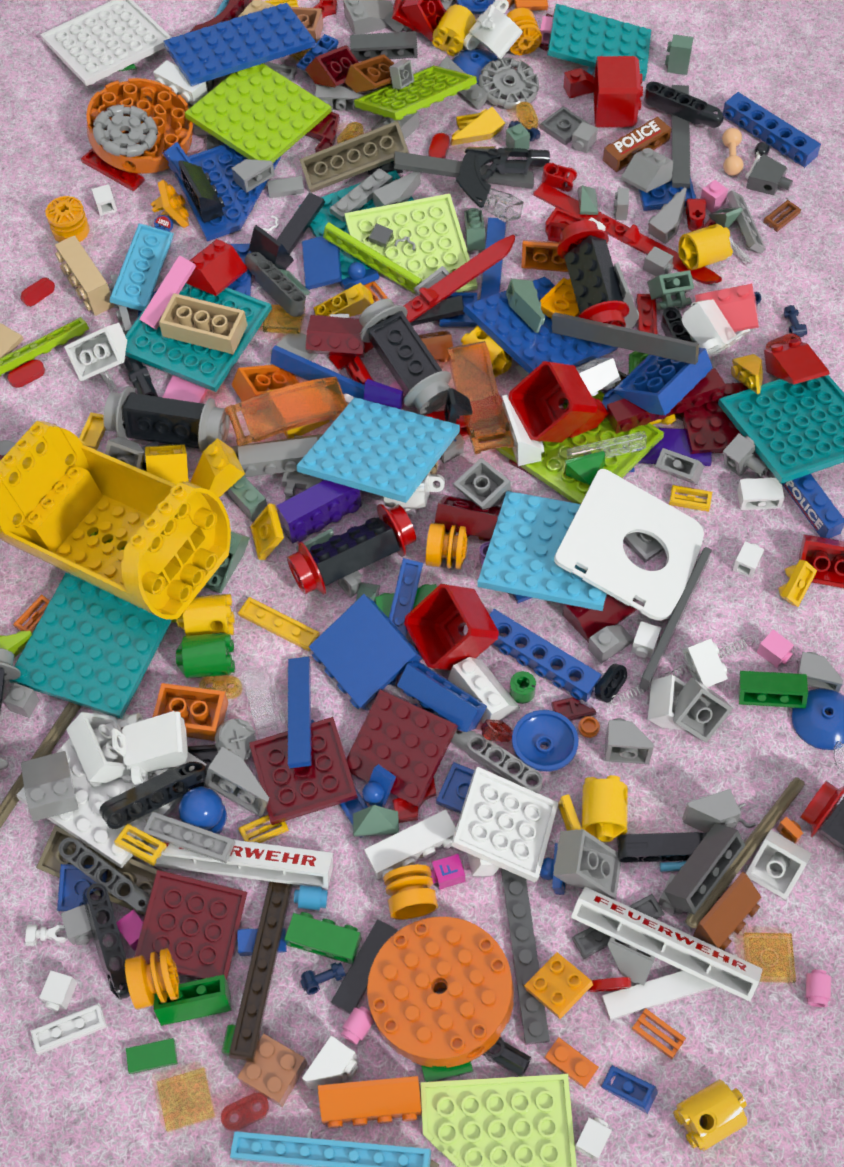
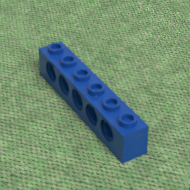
M737 92L724 103L723 116L726 119L731 120L754 137L759 138L781 154L786 155L795 163L805 168L818 156L821 143L741 93Z
M496 609L492 610L489 615L499 634H507L505 637L498 634V639L493 643L501 653L507 656L511 655L524 667L532 668L538 676L548 678L557 688H564L569 691L573 698L577 700L582 699L585 702L588 701L595 691V687L600 681L602 674ZM523 644L525 647L519 648L516 645ZM541 655L543 658L537 659L534 656ZM552 666H559L561 669L555 670ZM577 677L579 680L572 681L570 678Z

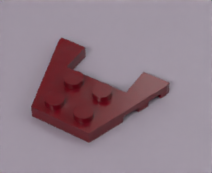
M331 112L306 134L321 140L315 148V153L334 145L340 121L339 114Z

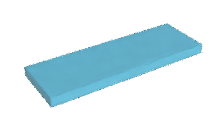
M138 224L110 296V303L139 311L145 309L151 301L174 233Z

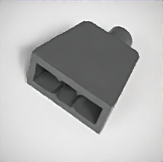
M763 154L750 173L746 188L775 195L779 187L789 191L793 180L785 177L787 171L785 165Z

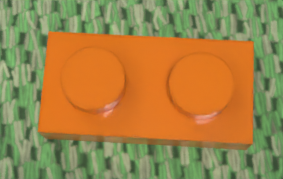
M559 1037L544 1057L545 1060L564 1074H568L569 1078L584 1089L599 1068Z

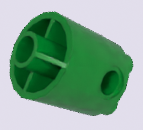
M227 633L183 636L182 642L176 650V664L186 678L230 675L235 673V662L232 660L231 652H234V641L231 640V635Z

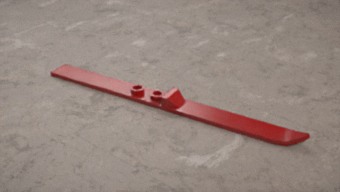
M542 183L533 193V196L554 207L587 220L591 217L606 226L605 232L608 235L646 255L654 246L673 256V269L679 272L690 270L684 265L678 252L641 234L638 227L634 224L628 227L599 211L598 215L580 214L578 200L545 183ZM705 266L690 270L692 279L700 283L714 284L722 281V277Z
M510 235L489 246L430 288L422 287L419 289L420 294L403 305L407 309L406 318L408 321L412 322L504 259L514 244L515 235ZM366 342L365 353L374 348L371 342ZM331 355L328 358L340 371L345 366H348L350 361H354L355 357Z

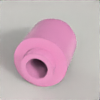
M813 969L812 973H808L806 976V999H808V1005L827 1007L831 999V976L827 975L824 970Z
M363 1006L360 1009L354 1007L342 1026L341 1036L355 1045L362 1041L374 1023L371 1011Z

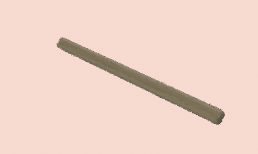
M68 702L30 760L47 756L51 753L81 708L80 705ZM22 773L0 804V828L19 801L17 794L24 787Z
M796 777L791 781L744 842L745 847L695 915L690 913L687 916L685 923L693 929L698 926L699 922L709 912L805 785L803 780Z

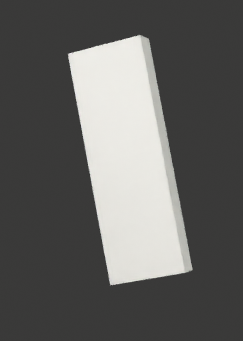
M98 1003L31 1030L36 1054L40 1055L107 1027L102 1006Z

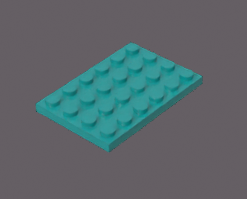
M556 4L547 55L596 68L597 56H635L639 59L642 81H645L651 29Z

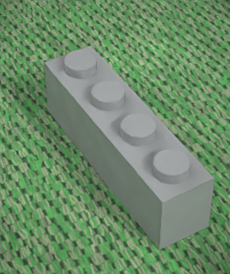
M317 437L238 446L239 462L245 472L244 476L253 477L297 471L296 465L318 441Z

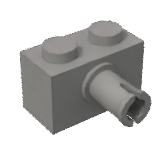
M738 434L723 450L725 466L738 476H741L748 468L760 477L768 470V467L756 458L754 441L748 436L743 437L741 434Z

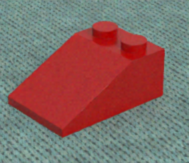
M406 0L401 8L408 21L432 42L433 31L439 25L441 18L446 12L441 1Z
M800 339L790 340L788 344L784 345L775 344L770 349L764 350L766 372L793 385L829 375V370L809 344L800 341Z

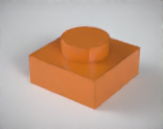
M787 816L776 829L786 839L795 844L803 835L799 824L794 820H790Z

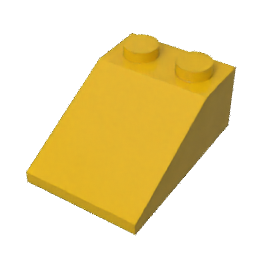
M217 438L203 451L190 482L212 491L219 498L243 477L245 472L234 450Z

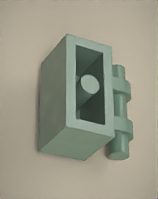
M690 270L659 275L647 281L651 300L659 298L663 300L657 303L656 307L658 310H664L667 307L685 308L686 305H691V298L685 297L686 292L694 289ZM671 296H676V300H672Z

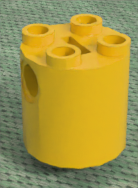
M461 5L450 6L441 18L439 25L433 31L432 44L436 48L447 52L450 56H455L463 49L465 37L476 23L473 13Z
M714 224L683 234L679 239L678 254L684 265L690 270H695L726 260L732 256L733 251L730 246L729 229L727 227L723 228L719 224Z
M478 325L472 332L466 333L462 337L461 342L463 344L460 354L488 377L496 378L510 369L513 358Z
M231 594L195 597L181 616L176 619L178 628L181 627L185 630L186 636L216 633L234 635L233 624H235L234 611L231 612Z
M615 775L607 776L606 779L585 778L582 793V829L601 842H610L620 835H625L628 832L627 785L620 781L619 776Z
M719 1079L677 1104V1109L673 1111V1115L680 1125L683 1124L688 1132L686 1138L693 1149L697 1147L699 1150L705 1151L747 1125V1118L743 1111L747 1103L737 1088L731 1090L724 1081ZM700 1117H702L703 1119L702 1126H700L699 1123Z

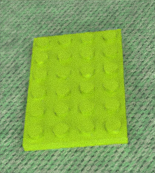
M433 65L413 74L414 82L402 89L393 88V85L390 84L354 100L355 107L363 111H369L397 121L403 119L405 115L416 113L421 108L430 107L434 102H441L445 97L454 96L461 90L470 89L472 85L477 83V79L473 75Z

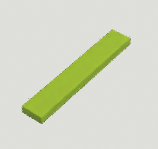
M329 222L326 224L323 234L324 239L416 294L414 288L422 282L421 278Z

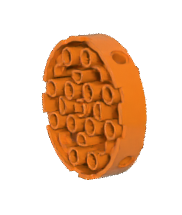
M129 78L128 81L120 83L117 80L105 85V89L100 92L97 91L91 98L86 115L87 136L95 153L105 162L120 170L138 174L156 173L169 169V162L162 153L176 142L187 154L192 143L193 123L185 118V112L189 108L187 102L180 94H175L172 92V88L162 83L142 78ZM111 106L138 107L147 112V116H151L155 121L158 130L156 134L157 140L154 146L149 151H144L142 155L135 157L113 155L105 151L103 146L99 145L94 138L93 123L100 112L107 111V108ZM122 131L124 134L129 133L128 131Z
M431 917L405 926L386 941L371 966L368 977L367 996L371 1014L380 1034L396 1053L422 1066L454 1067L478 1058L485 1051L489 1050L501 1037V1033L506 1024L509 1023L512 1014L514 986L507 958L499 944L490 934L479 926L463 919ZM439 988L446 989L444 993L436 994Z

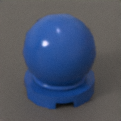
M202 786L192 788L183 795L179 804L178 812L182 822L216 834L222 832L226 824L227 812L222 799L212 789Z

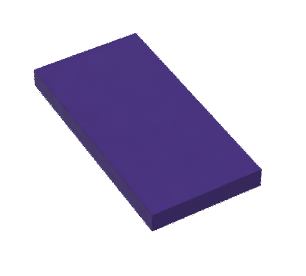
M658 428L664 432V437L637 463L656 464L662 448L696 459L704 466H711L712 456L711 452L691 454L685 429Z

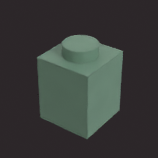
M521 123L506 129L505 145L508 148H525L528 150L530 133Z

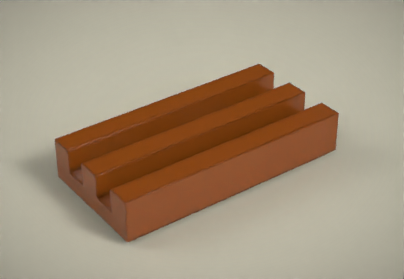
M787 200L766 216L763 223H768L770 228L773 227L774 231L778 232L801 213V209ZM788 206L790 207L788 210H786V211H784L783 213H781V212H782L784 209H786ZM779 213H781L778 218H776L774 221L772 220Z

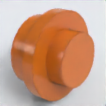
M587 716L579 721L578 731L582 736L592 738L599 733L600 724L594 717Z

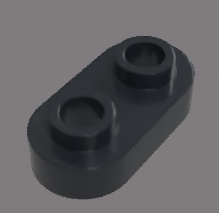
M612 664L595 687V697L597 700L606 703L613 700V696L618 693L627 679V669L625 666Z

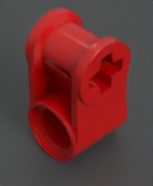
M554 163L545 164L542 183L566 192L572 190L573 181L577 178L576 170Z
M705 199L686 200L687 226L690 231L699 230L704 226L706 215Z

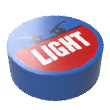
M160 215L155 219L154 226L155 228L170 232L173 229V220L168 215Z

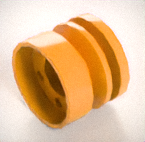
M517 8L508 12L506 16L523 31L511 46L510 51L515 55H525L534 52L542 42V34L533 12L527 8Z
M61 196L52 200L46 207L45 215L56 241L61 242L75 235L78 241L81 242L87 237L89 223L80 200L71 196Z
M431 523L426 546V566L440 567L442 560L447 559V568L451 569L453 560H456V569L461 570L467 554L468 538L466 527L460 526L459 535H456V526L452 525L450 533L445 534L444 524Z
M420 864L403 866L391 870L383 876L384 884L387 886L385 888L386 894L392 896L388 899L391 918L397 920L412 919L428 915L437 910L438 903L435 890L430 888L433 885V879L431 878L429 866Z
M167 948L160 950V959L155 951L151 952L150 964H147L143 955L125 960L127 985L135 1009L139 1010L153 1006L155 993H157L162 1003L167 1001V993L171 1000L179 998L178 971Z

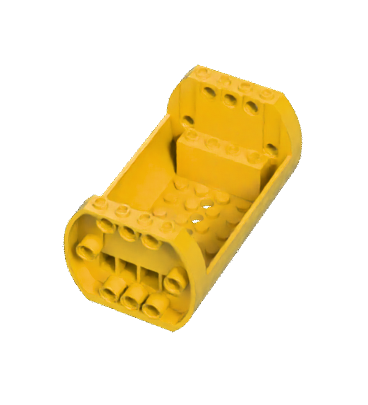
M36 421L0 460V539L160 618L178 619L229 555L231 541L229 517L223 503L212 491L187 481L179 482L176 485L85 446L75 434L50 422ZM98 532L97 535L91 536L92 533ZM113 539L111 542L105 543L107 540Z

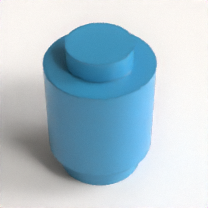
M300 885V889H295L294 903H297L300 909L320 910V908H326L328 890L322 889L319 886Z

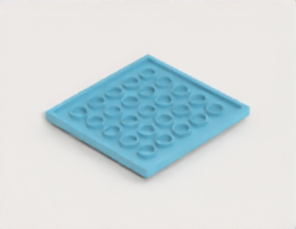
M354 397L296 465L297 472L406 503L458 435L460 425Z
M507 491L477 581V587L603 611L607 593L582 580L583 578L574 573L564 570L554 562V556L581 504ZM575 565L574 568L578 569L579 571H581V572H583V573H586V570H584V569H582L581 567Z

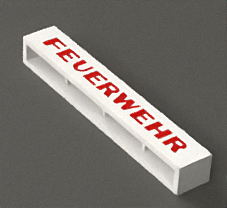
M234 839L236 843L228 861L223 863L163 842L167 848L161 852L160 858H157L154 865L278 883L319 886L328 889L333 870V853ZM149 843V847L155 850L157 849L156 846Z
M585 887L578 898L571 918L749 1002L751 1001L760 981L762 968L590 888Z

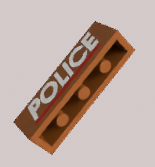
M657 116L639 128H635L627 135L620 137L612 144H608L604 148L603 161L615 172H618L629 165L636 153L645 148L655 150L670 141L671 127Z

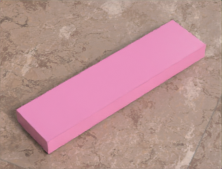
M179 255L139 320L157 330L159 321L173 293H180L196 265Z

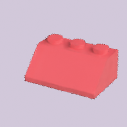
M752 283L695 295L696 302L714 299L734 332L759 327L756 298Z

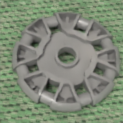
M502 57V59L498 58L497 61H490L483 67L479 76V86L488 94L487 100L490 103L512 110L519 109L522 105L527 106L536 98L537 91H539V79L527 63L521 60L516 61L511 57ZM506 80L511 81V82H513V83H512V84H508V83H506Z
M115 105L108 107L107 111H102L97 115L93 123V135L96 142L102 145L105 151L116 156L126 155L127 157L142 155L144 151H149L157 140L156 134L158 130L155 121L151 116H147V112L135 106L124 107V105ZM122 131H128L129 133L124 134Z

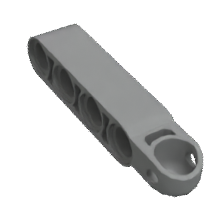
M456 730L451 742L467 752L471 759L504 779L538 794L540 793L542 775L537 770L527 766L520 759L481 734H476L472 730L469 732H459ZM475 744H479L482 746V748L479 750H475L472 748V746ZM493 756H497L501 760L493 762L490 760V758ZM511 768H515L519 772L516 774H512L508 770ZM534 780L537 782V785L530 786L526 782Z

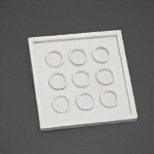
M477 767L470 782L451 846L535 883L540 875L558 802Z

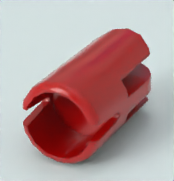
M356 356L354 361H350L348 366L344 367L350 379L365 385L367 379L373 380L359 356Z

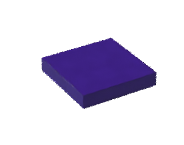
M367 379L363 400L402 410L403 391Z

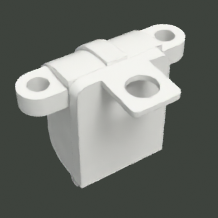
M495 0L477 18V22L464 39V47L468 50H473L480 43L498 58L502 59L523 33L504 14L509 6L507 0Z
M714 299L693 302L691 308L684 312L682 317L683 325L689 332L692 341L699 343V348H706L708 354L724 351L736 344L740 338L751 331L750 329L743 330L736 335Z
M429 472L406 503L384 497V505L391 508L399 504L405 511L426 507L430 492L442 491L445 486V479L439 474H430ZM439 481L440 485L436 486L433 482Z
M172 711L143 720L140 713L129 716V725L124 726L122 733L116 728L112 729V747L123 756L124 764L131 771L134 786L147 781L148 775H151L154 771L186 763L188 756L187 734L184 719L181 717L180 712ZM117 736H118V738H119V740H120L121 748L119 747V745H118V743H117Z

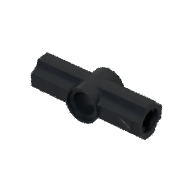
M125 356L124 365L128 371V377L132 381L133 388H136L137 393L158 397L146 366H143L140 361Z
M499 1037L495 1044L501 1047L500 1051L496 1054H491L487 1050L482 1055L488 1061L497 1063L522 1077L529 1066L531 1057L507 1044Z

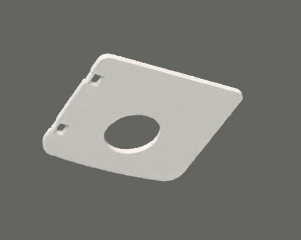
M600 469L595 475L554 556V562L559 567L583 578L582 580L608 595L641 611L640 613L654 620H664L672 613L686 587L701 548L704 531L699 522L616 474L606 469ZM633 532H641L655 538L666 552V566L661 570L648 571L633 564L624 552V537ZM575 565H577V566L581 567L582 569L586 570V573H583V572L579 571L578 569L574 568ZM633 598L644 603V605L641 606L633 601Z

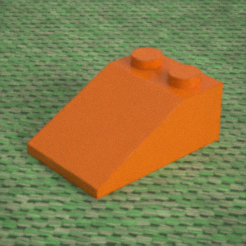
M275 365L238 368L231 385L249 412L270 408L267 391L300 386L301 384L293 373Z

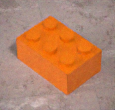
M161 683L153 717L172 711L180 712L181 717L184 719L187 737L215 741L216 731L225 720L229 702L225 691Z

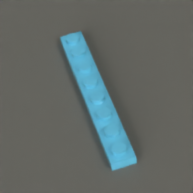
M235 1131L230 1158L232 1160L306 1167H430L431 1150L426 1148Z

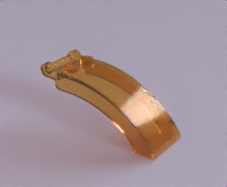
M482 341L447 348L455 390L470 399L473 414L462 415L473 447L474 455L481 454V451L506 446L507 448L514 447L510 424L498 393L486 342Z
M330 377L282 387L238 404L227 406L224 410L226 415L229 416L236 434L237 445L243 446L253 441L258 442L308 424L335 420L347 407V403L337 377ZM242 411L250 435L244 436L236 412Z

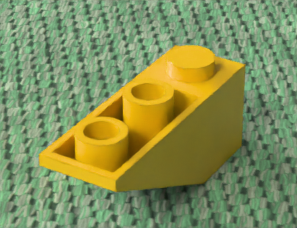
M493 107L488 110L484 109L477 119H471L466 123L464 129L461 131L458 129L452 134L450 144L453 146L491 139L503 130L505 122Z
M358 283L313 308L315 315L349 314V317L362 314L367 307L374 303L371 291L362 283Z
M755 354L732 359V376L756 394H759L763 380L762 359Z

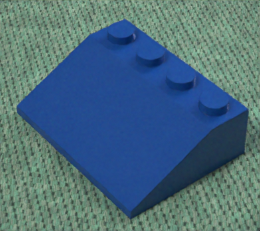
M699 348L698 362L695 365L649 354L613 390L617 395L649 413L666 415L707 375L713 366L706 348Z

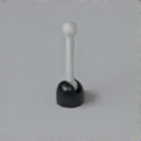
M759 142L756 145L754 151L756 159L750 171L745 174L746 179L749 178L750 173L763 154L768 155L770 147L766 143Z

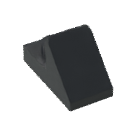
M448 388L444 409L445 420L456 424L460 416L473 414L468 397L453 388Z

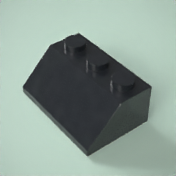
M183 160L178 161L184 187L203 222L206 223L224 216L222 209L225 207L221 197L218 198L215 185L210 184L211 180L208 173H204L203 169L198 165Z

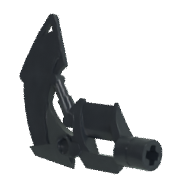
M496 146L467 147L456 181L478 207L483 208L491 185L486 182L495 172L500 174L523 173L527 175V171L531 166H545V164L550 162L549 150H527L525 148L495 149ZM509 157H526V160L507 159ZM493 162L486 170V173L482 175L480 168L487 163Z

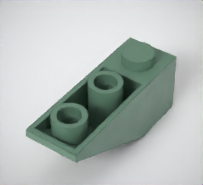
M470 208L468 211H464L467 251L485 250V226L482 210Z
M511 278L506 291L509 306L535 333H538L541 325L545 322V315L541 310L537 289H535L532 280Z
M231 530L229 555L204 587L222 593L242 559L250 537Z

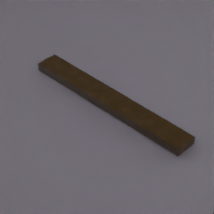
M269 881L229 1058L254 1062L293 884Z

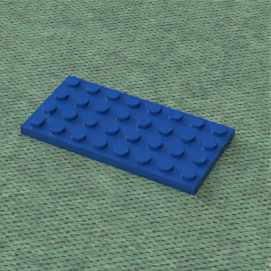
M286 2L193 32H187L180 36L171 37L164 40V47L190 86H194L316 47V42Z

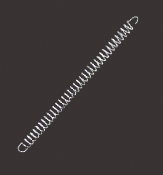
M722 648V649H719V654L721 655V656H720L721 658H722V654L720 653V650H722L723 654H725V652L723 651V648ZM680 666L679 669H680V671H681V674L684 675L683 672H682V670H681V667L684 668V666ZM673 669V671H670L673 672V675H675L674 670H676L678 676L680 677V674L677 671V669Z

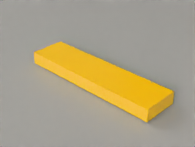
M248 597L238 612V616L307 651L311 650L309 646L320 636V632L251 597Z

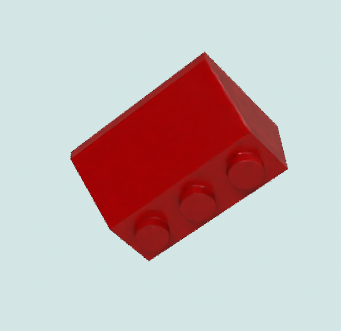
M216 239L189 260L196 265V268L186 284L217 296L247 271V267L232 245Z
M804 534L799 560L807 561L817 570L811 583L844 588V541Z

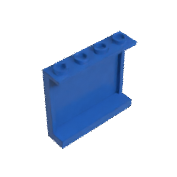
M365 594L353 603L309 646L314 652L311 654L318 663L322 662L325 665L324 671L332 679L335 677L339 682L337 684L338 688L344 694L348 693L350 695V702L353 706L366 711L369 710L367 704L378 695L380 689L383 690L405 669L408 663L420 662L423 659L376 603Z

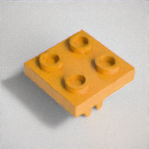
M164 179L159 181L160 197L151 203L152 211L155 213L164 209L165 211L161 215L170 216L172 220L174 219L183 228L189 226V214L185 209L186 201L181 194L178 195L171 184L169 185Z
M556 952L524 987L533 997L561 1019L591 988L593 983L591 979Z

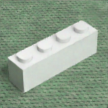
M445 809L364 849L365 856L378 880L391 870L415 865L417 860L423 857L428 859L443 847L445 849L452 847L451 843L456 827Z

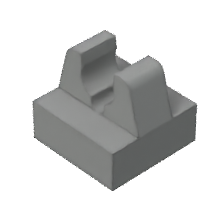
M359 571L351 573L339 579L338 585L351 598L357 594V588L361 582L359 578L362 575Z

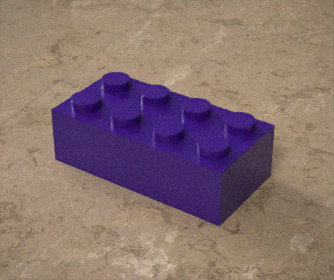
M323 480L278 504L276 508L281 528L293 544L297 541L305 540L308 535L323 530L325 526L332 522H338L343 516L356 512L362 506L359 489Z

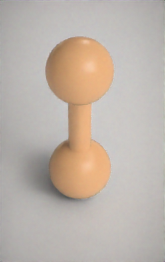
M728 128L722 135L723 144L729 148V157L725 159L723 168L731 176L738 175L744 166L743 160L736 155V147L742 141V134L737 128Z

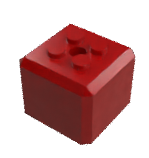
M597 56L593 90L595 127H634L637 124L638 110H641L640 97H643V86H641L642 73H640L639 59L637 57Z
M547 361L542 362L509 392L508 398L529 438L535 441L563 442L593 417L598 407L574 365ZM565 399L568 400V407L566 409L563 407Z
M440 584L405 616L404 625L427 667L434 669L451 670L453 665L468 657L477 658L498 639L499 634L497 627L475 589ZM465 625L468 627L466 635L463 633Z

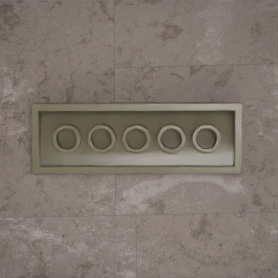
M395 121L299 160L309 190L312 193L394 161L395 151L409 153L400 124L398 121Z
M55 825L36 868L60 878L61 864H73L61 856L59 845L65 838L78 839ZM72 843L68 846V855H72L75 853V843ZM90 848L149 895L151 894L157 870L164 871L134 857H131L124 867L120 868ZM87 858L85 865H94V858ZM111 870L107 872L106 882L112 879L113 874ZM129 884L122 886V896H127L130 893L131 887ZM98 890L94 892V894L100 896V892ZM108 892L110 901L127 909H134L136 913L145 916V912L136 910L127 902L116 898Z

